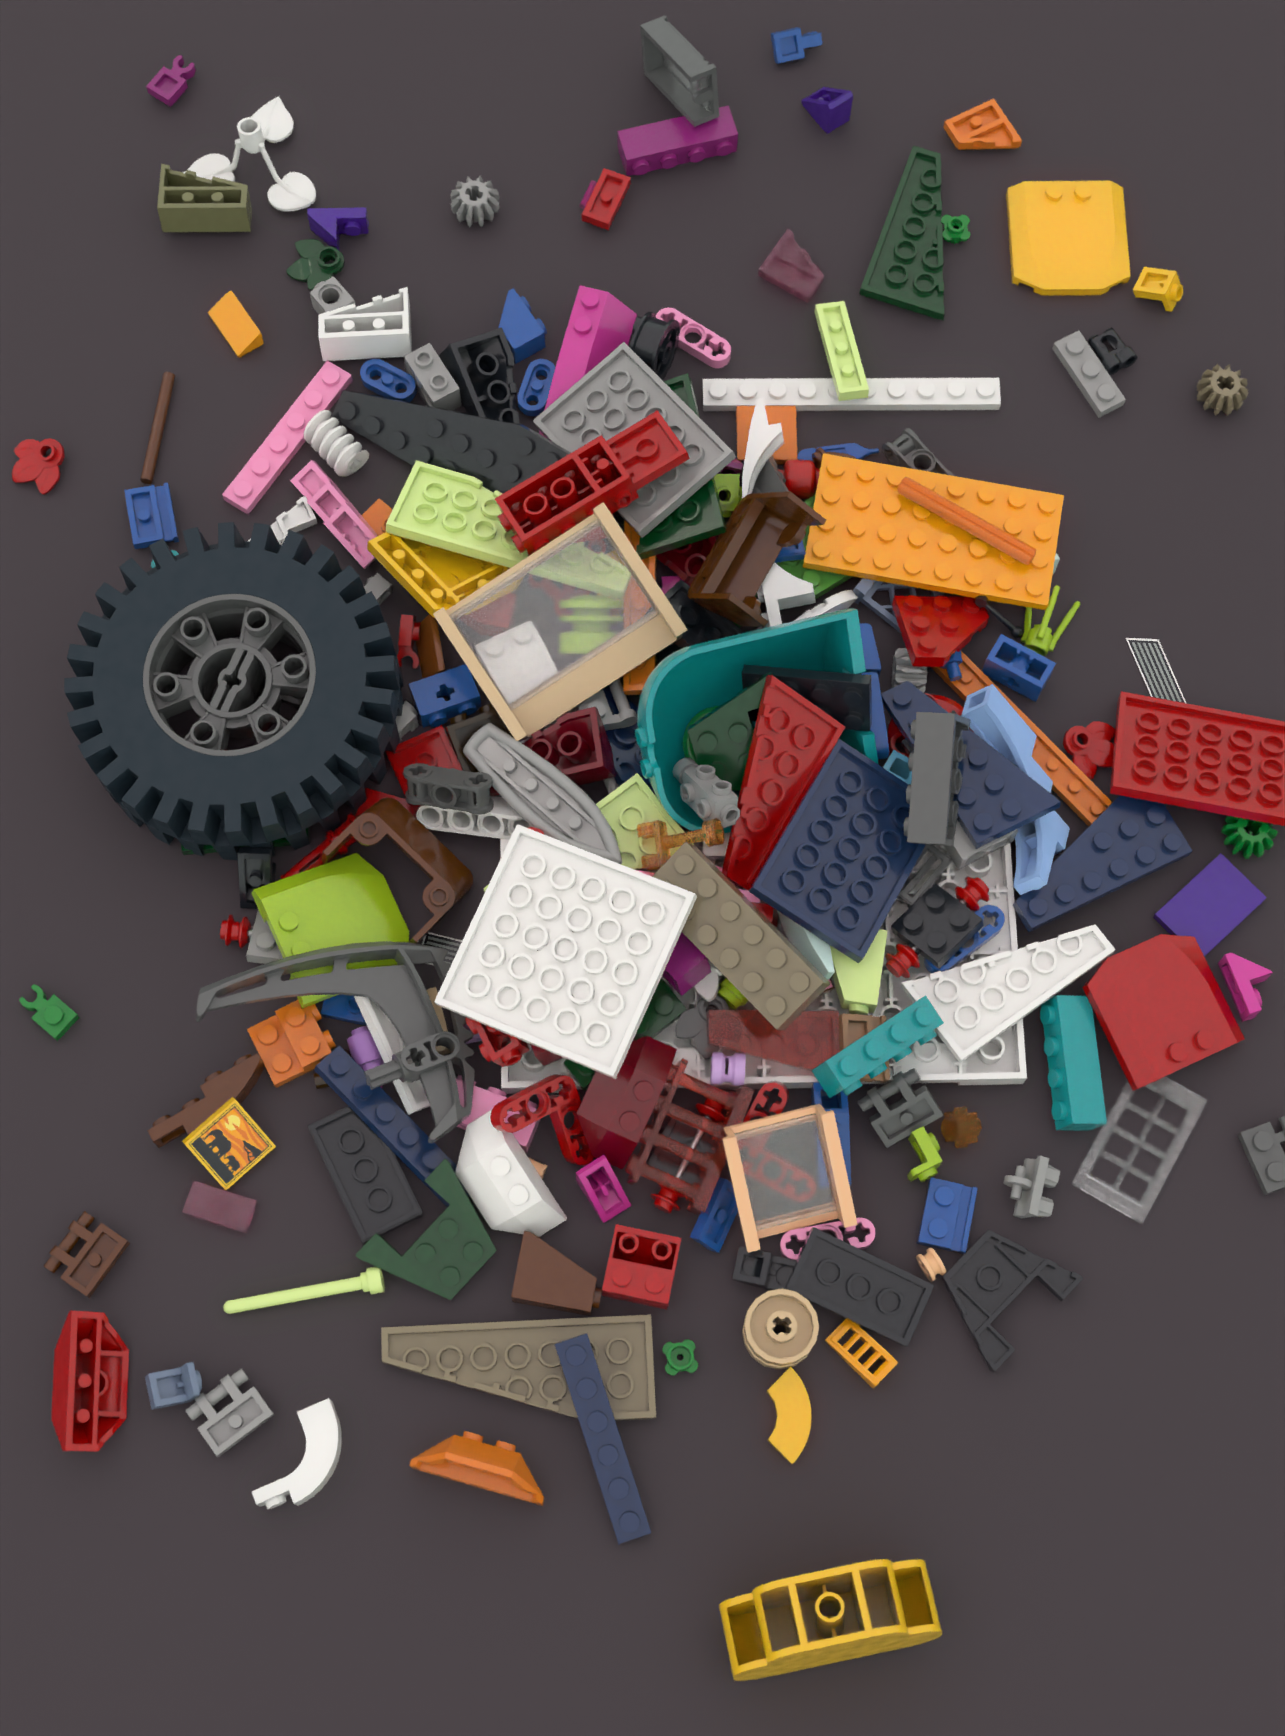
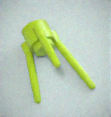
M1058 585L1053 588L1041 624H1035L1031 628L1032 608L1026 607L1024 632L1021 642L1025 643V647L1042 656L1047 655L1048 651H1054L1056 642L1080 606L1079 601L1073 604L1052 636V630L1047 626L1060 590Z

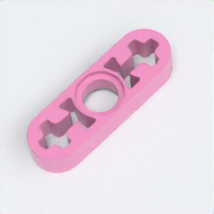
M663 308L657 313V319L666 322L674 319L679 322L680 334L677 347L713 368H722L729 363L731 346L727 340L674 308ZM694 332L701 336V340L697 343H689L685 340V336L688 333ZM719 349L723 351L722 354H717L716 357L712 355V351L717 352Z
M856 1218L858 1225L845 1228L844 1235L853 1233L856 1226H860L863 1231L867 1230L869 1234L864 1237V1242H859L858 1237H851L846 1240V1243L863 1250L872 1244L875 1238V1227L868 1219ZM841 1221L790 1230L783 1235L780 1241L779 1249L781 1255L784 1258L797 1260L799 1254H794L792 1249L786 1248V1245L790 1244L792 1237H796V1241L799 1243L805 1242L808 1237L807 1234H809L812 1227L821 1231H831L837 1239L843 1241V1235L839 1228L844 1226Z

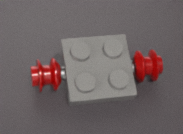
M259 910L254 926H251L247 916H244L241 922H236L233 915L230 914L228 920L222 921L220 939H225L226 946H229L232 940L238 941L240 948H243L249 942L246 954L247 962L266 964L283 959L267 921H263Z

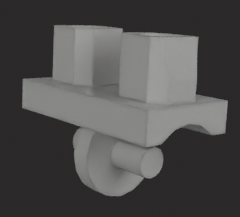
M1038 1156L1037 1159L1027 1158L1024 1160L1023 1166H1016L1015 1176L1006 1175L1004 1177L1003 1183L1012 1188L1010 1198L1016 1200L1013 1216L1022 1219L1028 1217L1043 1218L1052 1215L1053 1200L1043 1197L1042 1192L1044 1186L1048 1188L1056 1187L1060 1171L1048 1165L1049 1158L1044 1156Z

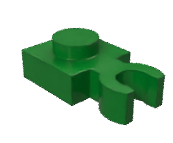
M33 984L31 988L37 993V999L33 1002H28L25 998L21 997L19 1001L25 1009L37 1011L32 1016L33 1021L58 1041L80 1017L54 994L47 1001L44 991L39 986Z

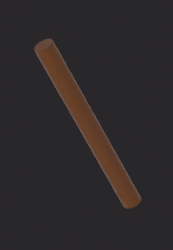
M170 372L163 373L140 479L145 484H152L175 380V375Z

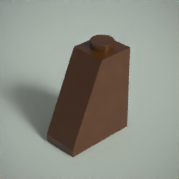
M524 1231L511 1294L512 1302L591 1316L592 1308L599 1309L602 1288H596L597 1278L533 1233Z

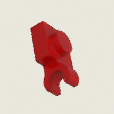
M401 614L397 658L399 666L402 667L403 658L405 656L412 657L413 669H418L420 658L413 650L414 641L420 640L421 623L416 622V616Z

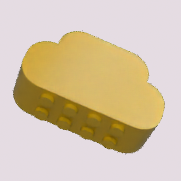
M887 1559L871 1560L784 1578L754 1588L752 1593L740 1595L719 1604L733 1678L736 1681L766 1678L915 1646L937 1639L942 1635L925 1560L920 1559L893 1563Z

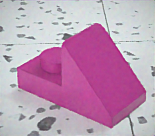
M1225 954L1218 962V965L1242 1022L1253 1019L1262 1010V998L1259 991L1253 988L1252 985L1267 980L1272 971L1236 954Z

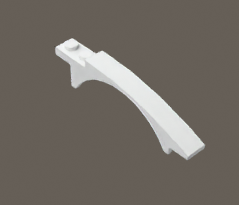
M763 398L757 399L750 424L742 473V499L746 495L752 494L755 482L765 463L784 444L781 423L768 424ZM775 562L757 591L758 600H760V603L765 602L767 613L761 614L768 621L764 628L782 624L780 610L816 603L813 583L791 575Z

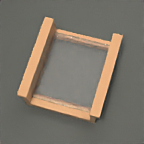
M816 1104L724 1127L726 1137H723L722 1141L748 1253L761 1250L760 1238L838 1218L844 1228L858 1225L833 1110L826 1112L821 1104Z

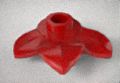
M52 438L44 439L41 442L34 439L20 442L14 448L15 454L20 459L13 467L12 480L15 483H26L35 480L40 493L45 495L53 489L60 478L59 466L65 458L64 448L60 442ZM51 448V454L45 457L46 452Z
M1094 721L1086 727L1073 726L1064 735L1063 746L1065 750L1073 756V763L1090 780L1095 776L1097 766L1104 768L1112 767L1114 744L1110 740L1115 735V729L1107 723ZM1077 736L1081 738L1083 745L1077 741Z

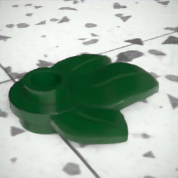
M299 240L295 242V247L301 258L294 262L286 272L296 281H307L309 290H313L318 283L327 281L332 275L342 270L344 267V257L338 249L332 246H324L319 240ZM327 261H334L331 264H325Z

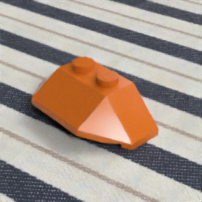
M464 1431L462 1437L453 1435L412 1458L409 1465L415 1470L543 1506L545 1501L521 1453L515 1452V1445L498 1440L495 1446L482 1443L483 1436Z

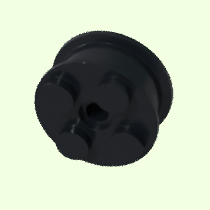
M647 312L643 317L638 316L632 329L633 337L629 347L663 380L671 367L677 350L680 326L677 320L672 319L666 322L657 319L655 313Z

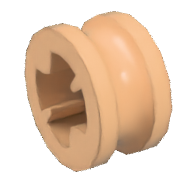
M930 1247L926 1250L927 1253L925 1255L918 1254L916 1260L924 1275L929 1281L933 1282L936 1280L935 1276L937 1274H946V1269L938 1254Z

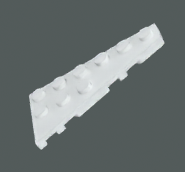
M1094 924L1058 935V937L1039 943L1034 942L1023 948L1004 951L964 963L953 969L929 974V976L916 980L901 982L900 986L913 1003L926 995L944 1022L934 1029L959 1063H961L1109 957L1116 949Z

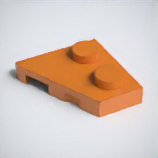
M994 98L944 121L943 128L958 150L1015 149L1021 146L1022 139Z

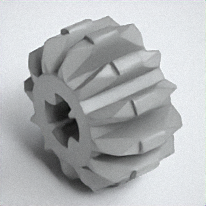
M468 176L466 183L457 181L456 189L451 192V210L453 214H456L459 223L467 220L469 227L474 222H478L482 227L484 219L492 222L494 213H498L499 193L497 189H493L491 180L483 183L481 176L476 181H472Z
M898 648L893 656L892 688L909 681L924 693L927 683V667H913L907 649Z

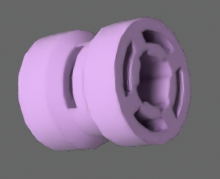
M712 1052L710 1085H721L723 1082H731L733 1086H744L745 1053L725 1056L722 1052ZM725 1064H728L727 1074H725Z

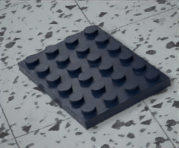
M838 739L748 892L855 962L859 963L862 961L926 846L925 844L908 843L907 836L904 835V821L906 817H909L910 804L906 802V790L909 784L844 741Z

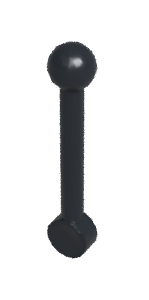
M986 596L976 597L975 604L978 607L987 609L1011 631V635L1014 638L1022 636V628L1014 626L988 603Z

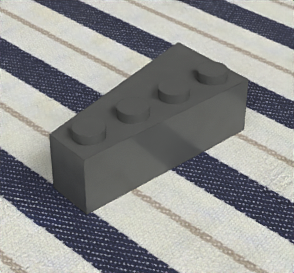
M916 712V720H913L911 723V738L915 739L914 752L910 753L908 759L909 771H912V781L906 790V802L910 804L909 817H906L904 821V835L907 836L908 843L942 846L954 845L959 805L957 801H953L954 794H959L962 786L963 777L958 768V762H961L962 758L966 757L967 745L963 743L962 732L963 730L969 731L970 719L955 713Z

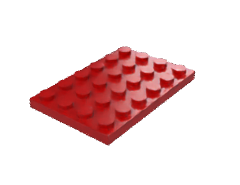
M1121 691L1117 704L1110 794L1285 826V721Z

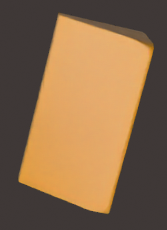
M232 290L226 293L208 312V315L238 358L264 344L260 330Z

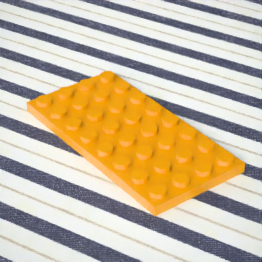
M823 453L813 510L824 517L826 522L824 525L810 526L802 568L972 598L986 596L989 601L1046 610L1049 602L1064 495ZM904 477H909L1037 550L1035 557L1029 565H1025L899 494L897 490L900 482Z

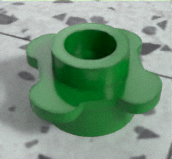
M944 215L941 218L942 225L944 226L943 239L945 241L957 244L970 238L971 233L968 231L970 219L968 216L951 217L950 215Z
M686 1339L683 1343L673 1344L672 1342H667L664 1344L662 1351L667 1359V1365L665 1366L667 1374L675 1376L678 1372L687 1371L693 1373L697 1370L698 1362L694 1359L693 1352L695 1350V1343L692 1340ZM679 1354L683 1355L684 1357L681 1361L677 1359V1356Z

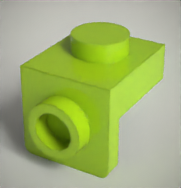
M923 1126L913 1131L908 1138L922 1163L908 1173L907 1177L910 1182L919 1178L920 1182L930 1179L938 1174L936 1169L942 1163V1159L937 1152L940 1150L937 1139L932 1132L927 1134Z

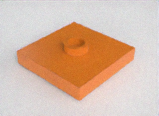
M736 406L737 460L740 462L745 460L750 424L755 406ZM765 406L768 424L781 423L784 444L773 453L774 460L777 464H784L789 459L798 460L796 406Z

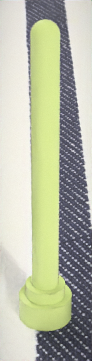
M376 1266L366 1269V1272H361L358 1277L229 1300L224 1303L223 1309L227 1314H233L362 1289L363 1292H370L371 1295L385 1292L382 1269Z

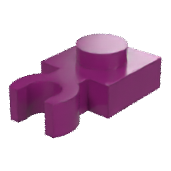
M178 55L173 60V68L171 70L163 66L146 86L148 94L171 107L188 88L186 80L195 75V64L191 62L188 67L181 68L185 63L183 56Z

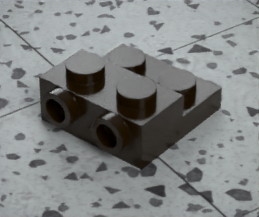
M491 703L479 707L480 714L468 718L466 712L450 718L451 725L445 727L449 741L463 771L479 772L464 755L463 748L471 736L481 727L492 723L512 736Z

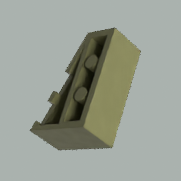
M161 163L157 209L163 232H251L252 206L248 185L214 176L211 180L198 177L196 172L187 170L186 173L171 170L170 165Z

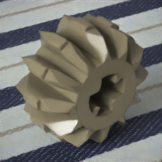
M1216 364L1212 370L1207 369L1204 371L1201 380L1198 381L1196 390L1199 391L1197 401L1205 402L1203 405L1204 410L1214 409L1215 416L1219 414L1220 410L1228 416L1232 410L1238 411L1243 401L1246 400L1248 396V389H1246L1248 379L1240 378L1241 369L1233 372L1231 371L1230 364L1225 369Z

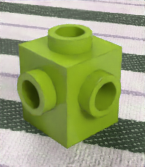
M716 474L714 479L718 496L721 490L726 492L725 500H720L723 517H730L731 511H734L742 500V486H739L740 474Z

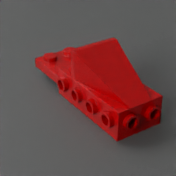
M657 410L607 441L600 435L496 497L495 501L502 513L497 517L506 532L512 530L515 534L511 539L520 554L526 551L528 556H530L594 514L593 509L601 503H605L611 514L629 506L632 501L639 498L637 494L638 489L690 458L684 446ZM599 526L574 543L607 537Z

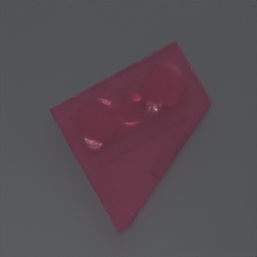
M789 229L783 234L758 272L759 277L809 303L824 279V274L817 265L811 262L807 251L798 246L794 240L793 232Z

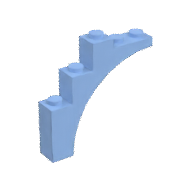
M993 684L967 695L961 716L970 719V728L973 732L1051 793L1053 781L1032 757L1037 736ZM1055 810L1017 829L1018 832L1015 836L1016 870L1013 887L1020 895L1032 890H1039L1044 885H1047L1053 857L1065 849L1070 828Z

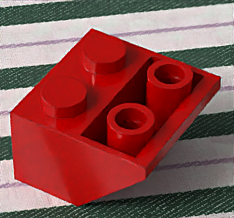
M616 1224L602 1287V1296L667 1310L682 1238Z

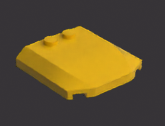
M1023 181L1007 189L1006 202L1013 284L1023 283L1034 288L1033 292L1042 296L1102 295L1108 292L1111 287L1121 282L1125 284L1129 281L1131 275L1122 186L1112 181Z
M387 532L369 540L367 550L433 618H435L433 613L442 607L445 610L449 609L510 569ZM525 575L464 615H468L516 590Z

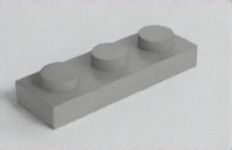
M1079 330L1054 342L1053 351L1098 418L1124 406L1125 397Z

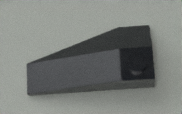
M499 328L449 344L439 355V358L460 388L461 403L469 415L519 424V413L516 411L515 404L516 383L513 382L512 371L514 358L503 329Z

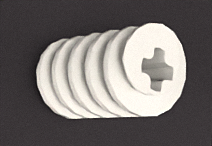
M329 410L320 411L307 424L303 433L304 439L307 443L311 444V447L316 452H319L323 460H327V464L334 468L338 476L345 477L355 473L369 459L368 451H361L362 445L359 442H354L352 434H346L347 429L344 426H338V419L336 417L331 418Z

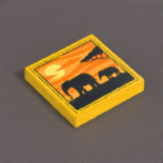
M234 1097L230 1098L182 1140L225 1191L276 1147Z

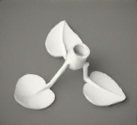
M278 96L262 106L251 117L239 121L237 130L240 139L235 140L236 147L231 164L226 156L214 153L199 158L187 169L196 172L198 177L211 180L214 176L235 182L234 174L231 171L237 168L241 148L252 154L261 151L271 175L277 183L272 185L267 193L269 203L275 209L286 212L296 211L309 207L316 200V191L311 180L298 172H290L281 180L265 149V140L271 143L283 141L291 135L294 129L293 119Z

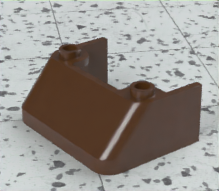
M791 491L746 495L738 503L726 523L727 532L719 535L690 585L688 597L698 605L740 626L766 627L768 621L760 615V600L754 596L781 549L799 544L805 537L807 526L824 525L826 519Z
M383 798L358 816L323 851L320 860L326 864L352 837L362 845L372 846L387 836L432 880L423 891L422 901L424 906L434 916L409 942L419 943L468 893L473 884V875L399 801L393 798Z

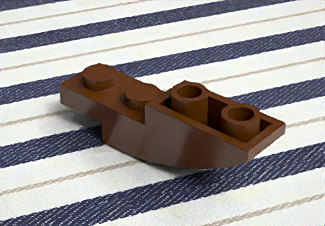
M256 1053L253 1056L251 1054L244 1055L234 1062V1067L222 1072L220 1070L210 1074L205 1079V1083L200 1085L205 1098L201 1100L199 1098L192 1099L184 1104L182 1111L173 1116L165 1115L157 1119L152 1124L153 1127L147 1130L156 1146L160 1148L185 1133L189 1135L232 1097L241 1105L257 1083L265 1067L259 1054Z

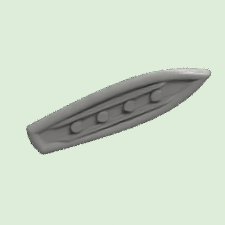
M492 723L484 725L471 736L463 748L464 755L479 772L487 773L492 777V787L532 827L539 828L549 837L622 864L618 843L608 821L592 799L569 777Z

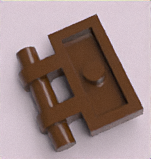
M84 1211L77 1221L73 1220L67 1229L70 1231L59 1246L55 1245L49 1252L51 1256L44 1267L55 1273L62 1263L68 1266L60 1278L90 1298L130 1242L103 1223H100L93 1233L87 1230L95 1218ZM80 1238H82L86 1243L76 1257L73 1258L69 1253Z

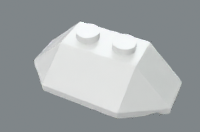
M492 1110L467 1125L455 1174L491 1229L518 1234L528 1231L540 1237L566 1221L567 1217L513 1133L498 1131L493 1127L490 1119Z

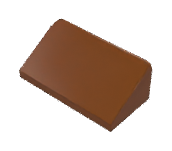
M430 614L420 622V640L416 641L422 679L446 671L437 620Z

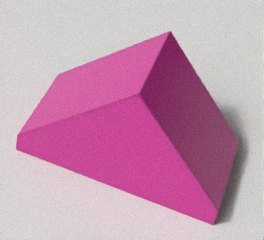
M605 1155L575 1172L576 1182L603 1223L632 1206Z

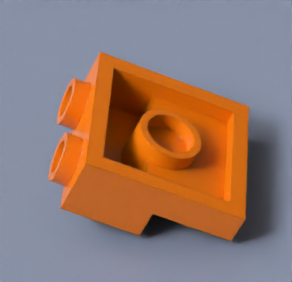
M296 1000L276 1010V1015L247 1029L276 1088L314 1070L315 1066L332 1052L331 1049L336 1047L328 1029L321 1032L317 1021L321 1020L322 1017L315 1004L302 1008L299 1001Z

